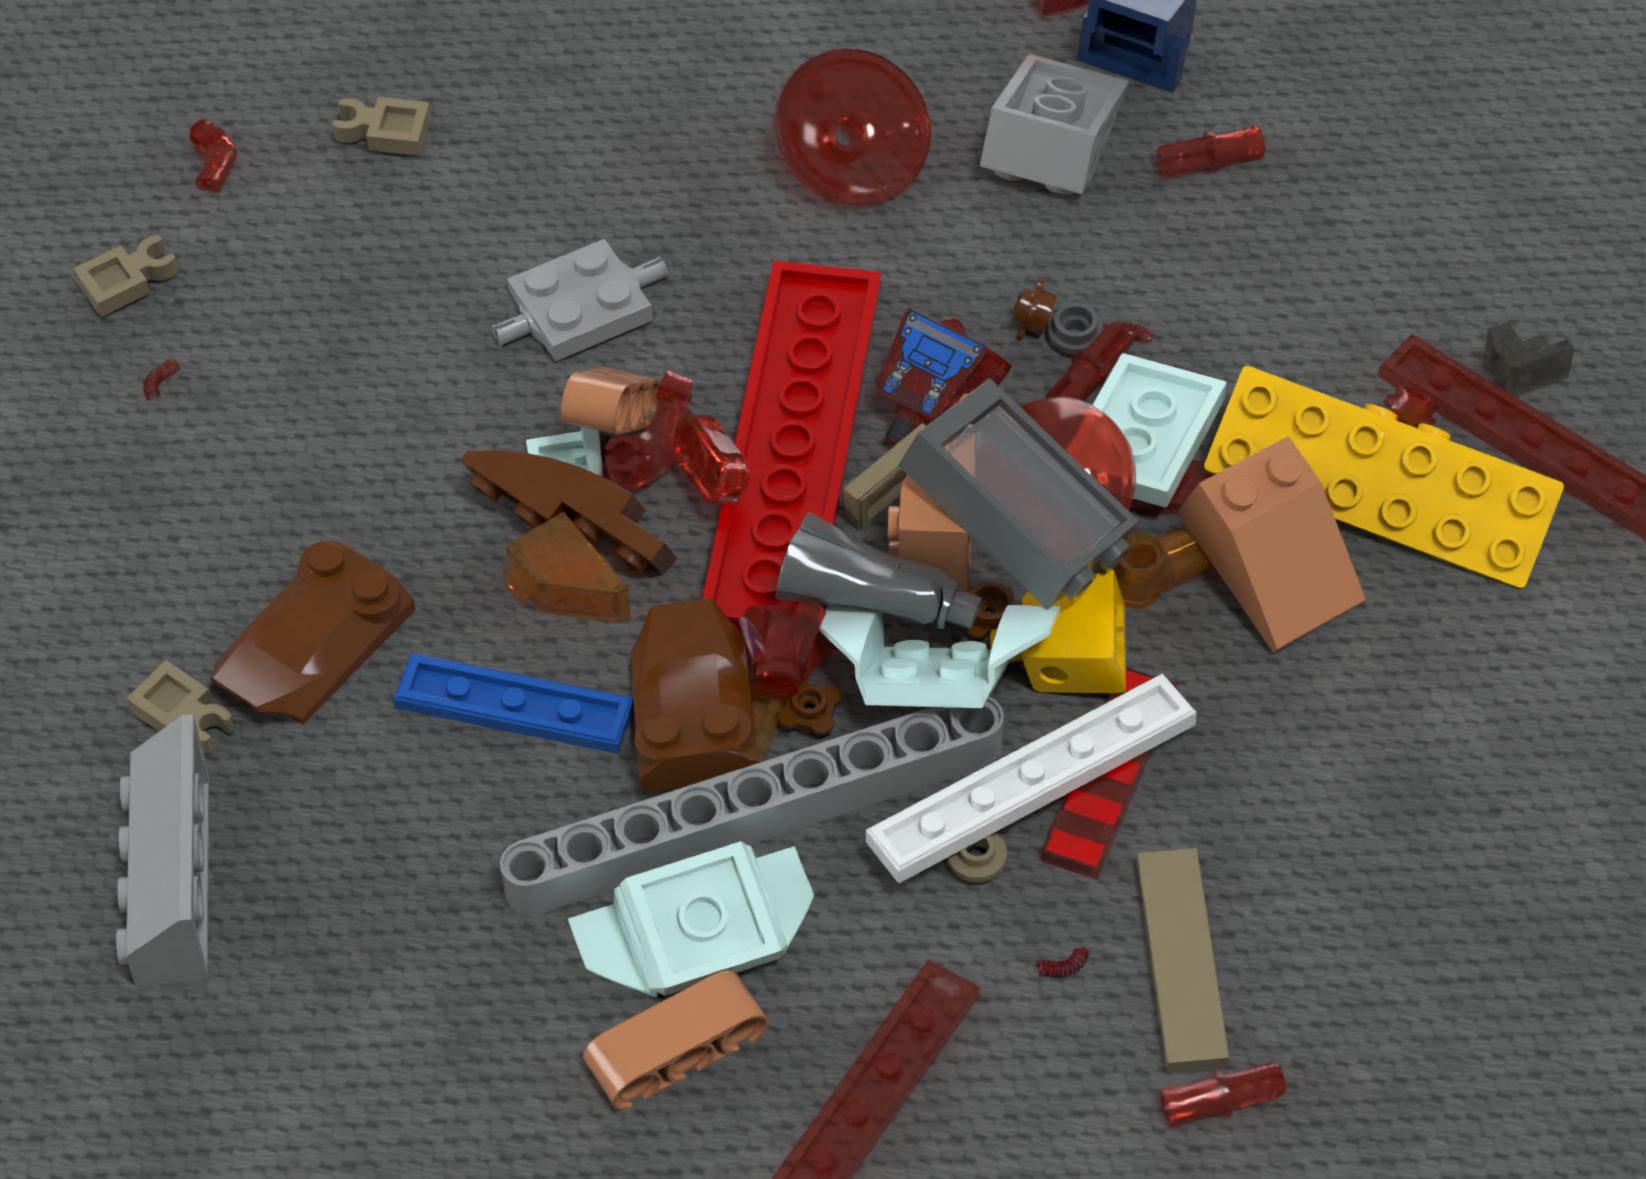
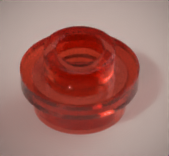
M1400 384L1395 393L1387 394L1383 401L1393 413L1398 415L1396 421L1418 428L1419 423L1434 426L1437 422L1433 416L1439 407L1438 404L1426 395L1408 386Z

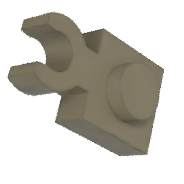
M378 97L375 108L365 107L362 102L356 99L346 98L339 100L338 105L341 119L350 121L333 120L334 139L340 142L351 143L366 138L368 150L420 156L432 117L430 102Z
M154 235L144 239L134 253L128 255L120 245L73 268L76 283L99 315L103 317L150 294L147 281L150 279L155 281L169 279L178 272V266L173 253L160 259H154L165 253L162 238L160 235Z
M167 660L126 698L129 711L157 731H161L181 715L194 714L202 750L206 754H210L214 747L212 738L208 733L204 732L205 729L211 726H218L229 734L235 730L230 712L223 706L210 704L212 701L209 689Z

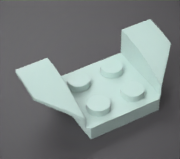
M828 605L819 623V631L855 665V677L865 705L983 708L1005 672L1010 659L1050 636L1060 612V606H1052L1047 610L1044 606L1008 605L997 628L992 649H987L986 644L976 641L959 642L952 645L951 648H929L928 642L906 640L896 643L894 647H884L883 612L849 606Z
M740 841L627 877L620 883V886L614 889V902L612 905L568 918V923L587 970L622 986L657 998V992L666 996L687 989L721 971L732 970L737 973L780 959L782 955L784 956L811 905L814 893L795 846L755 858L752 847Z

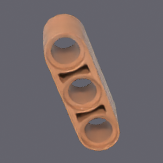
M606 367L574 372L568 379L561 403V420L564 423L615 435L649 427L651 422L646 420L649 411H655L658 405L660 393L659 380Z
M732 970L721 971L600 1034L587 1046L583 1059L614 1107L619 1110H626L633 1106L630 1102L641 1095L644 1099H647L685 1079L686 1075L684 1072L693 1067L700 1071L739 1050L738 1043L749 1039L751 1043L758 1040L767 1029L769 1021L737 973Z

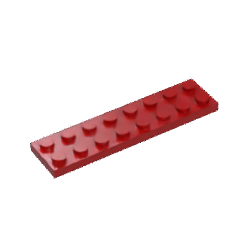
M773 260L702 599L711 598L715 600L722 612L740 632L814 640L821 604L776 599V587L790 540L795 532L799 530L807 513L810 512L836 526L880 296L881 272Z

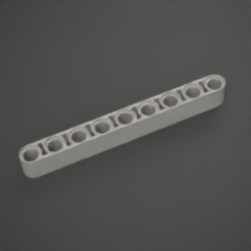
M991 697L987 699L983 708L929 707L520 840L510 845L503 852L500 860L505 901L511 909L520 914H540L613 890L620 886V883L625 878L740 841L750 845L984 768L996 762L1002 753L1004 727L1002 707ZM970 731H982L984 733L974 734L970 733ZM921 748H923V749H929V751H925V752H918V751H914V750H915V749H921ZM866 766L874 767V769L871 770H862L858 768ZM819 785L817 788H804L803 786ZM750 803H763V805L756 807L747 806ZM695 821H706V822H708V823L703 824V825H693V824H691V823H693V822H695ZM641 839L652 840L643 844L633 843ZM582 858H595L590 862H577ZM528 876H536V877H538V878H536L535 880H532V881H521V880H520V879H522V878H524V877H528Z

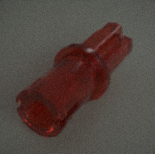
M1257 124L1216 134L1212 130H1206L1203 132V137L1158 147L1156 152L1157 164L1160 172L1165 176L1210 167L1213 173L1219 172L1220 166L1264 158L1265 142L1261 128Z
M1118 321L1106 325L1085 351H1077L1071 358L1072 365L1069 367V370L1047 392L1046 400L1050 407L1061 412L1068 406L1064 414L1069 418H1073L1090 394L1098 386H1104L1110 375L1109 371L1117 363L1121 354H1125L1134 343L1133 333L1126 329L1123 323Z
M1272 1062L1224 1075L1218 1068L1212 1070L1209 1077L1186 1084L1161 1088L1159 1090L1161 1095L1160 1102L1170 1128L1193 1120L1222 1113L1224 1118H1228L1233 1115L1234 1108L1283 1096L1286 1093V1081L1280 1065Z

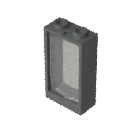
M990 378L918 432L898 465L1047 610L1065 595L1072 601L1077 599L1096 579L1097 575L1094 571L1102 566L1109 572L1131 549L1126 539L1139 520Z

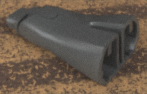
M810 512L807 513L799 530L795 532L790 540L776 587V599L871 609L922 624L938 620L937 628L945 629L948 622L971 629L977 619L983 598L959 591L960 583L948 577L941 569L881 552Z

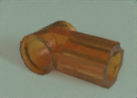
M1186 525L1156 537L1147 533L1137 532L1130 534L1126 542L1131 546V549L1113 568L1125 606L1133 609L1150 607L1158 601L1162 594V589L1215 569Z

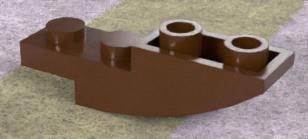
M501 450L467 451L460 460L474 475L469 482L470 485L494 502H497L501 495L517 505L513 513L539 532L547 525L562 534L571 524L581 534L595 543H598L604 536L619 546L615 555L640 573H643L647 566H649L661 575H664L677 559L663 541L636 524L646 511L637 498L629 491L600 475L554 458L525 452Z

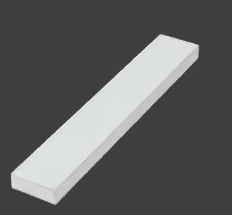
M1161 674L866 830V843L895 880L901 883L1195 726L1197 712L1169 680Z

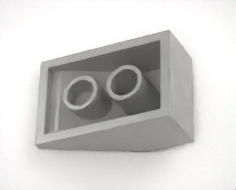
M1028 54L991 108L980 167L994 170V173L1003 179L1014 181L1028 179L1045 184L1048 190L1058 194H1083L1093 178L1129 81Z

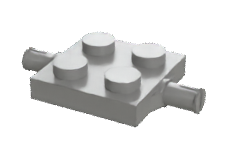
M602 239L507 278L509 292L519 307L520 315L492 325V333L500 347L530 334L535 340L544 344L552 358L558 361L653 321L652 305L640 288L668 278L667 267L660 256L634 268L628 267V265L619 260L607 241Z

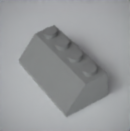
M194 714L181 715L130 753V776L120 778L121 806L123 812H129V826L119 828V851L121 861L128 862V877L118 878L117 890L121 914L127 913V928L117 929L116 947L119 965H129L135 986L203 981L208 979L209 774Z

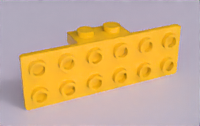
M1250 366L1242 368L1204 463L1207 472L1216 475L1289 436L1320 480L1336 521L1513 587L1522 589L1526 586L1563 493L1564 485L1562 482L1450 441L1451 435L1437 427L1419 423L1418 428L1396 421L1398 415L1383 407L1366 404L1365 408H1361Z

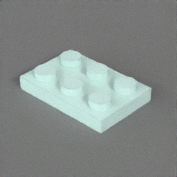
M1122 353L1069 445L1067 452L1107 491L1167 508L1226 398L1227 382Z

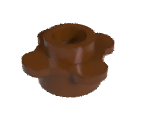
M1042 277L1038 278L1033 291L1023 288L1017 299L1012 314V319L1020 322L1016 335L1017 339L1022 340L1026 330L1041 336L1049 321L1055 304L1056 294L1042 289L1045 279Z
M983 582L974 586L971 590L965 591L966 593L983 598L973 627L971 629L965 627L967 635L973 639H984L991 633V630L997 629L1006 607L1013 605V590L997 582ZM987 609H992L995 611V613L989 615L986 614L985 611Z
M803 679L790 681L785 687V693L788 697L785 707L781 708L777 714L779 724L786 729H793L803 735H826L830 733L834 728V708L842 702L841 691L834 685L819 687L808 684ZM807 704H813L815 706V708L810 709L804 707Z

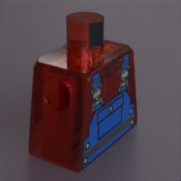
M907 308L876 385L878 394L900 408L885 436L898 444L920 424L929 425L958 403L964 394L971 393L989 378L999 386L1009 373L1012 365L989 347Z

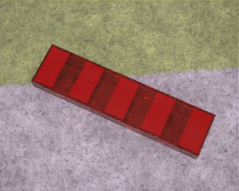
M1126 668V692L1155 678V676ZM1170 682L1178 690V684ZM1126 692L1111 693L1107 703ZM1154 748L1067 793L1042 849L1041 862L1098 880Z

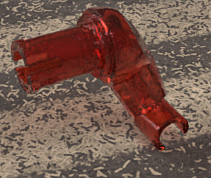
M668 370L662 378L656 394V399L661 402L656 406L646 431L631 436L618 435L607 443L605 448L608 451V455H605L606 470L614 483L624 488L636 489L644 487L658 479L683 458L692 419V411L689 409L692 401L691 390L693 381L690 378L673 370Z

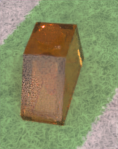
M564 512L506 545L509 569L505 571V577L508 585L519 600L523 601L529 598L541 613L614 623H623L631 618L628 587Z

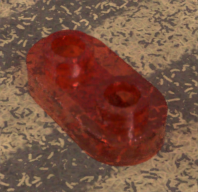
M705 414L684 415L679 420L674 434V452L679 466L706 502H736L747 488L749 482L747 462L743 459L742 454L715 417Z

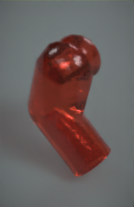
M201 119L195 122L189 130V140L195 144L196 152L204 161V165L195 181L201 190L218 194L237 159V149L221 127H215V124L209 119Z

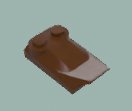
M325 540L314 543L304 551L299 561L300 572L215 662V670L210 678L211 681L260 713L276 712L287 714L304 725L416 610L412 596L389 571L338 541Z
M711 598L652 606L648 611L640 636L631 651L636 727L634 743L638 756L639 779L643 794L683 788L759 763L745 635L730 622L717 602Z

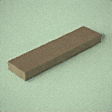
M1197 848L1137 853L1136 864L1166 1071L1170 1073L1228 1068L1229 1052Z

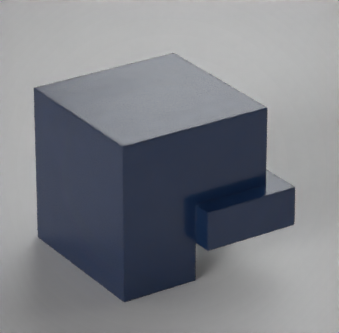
M1089 0L1088 11L1083 16L1077 60L1173 93L1182 79L1197 0Z

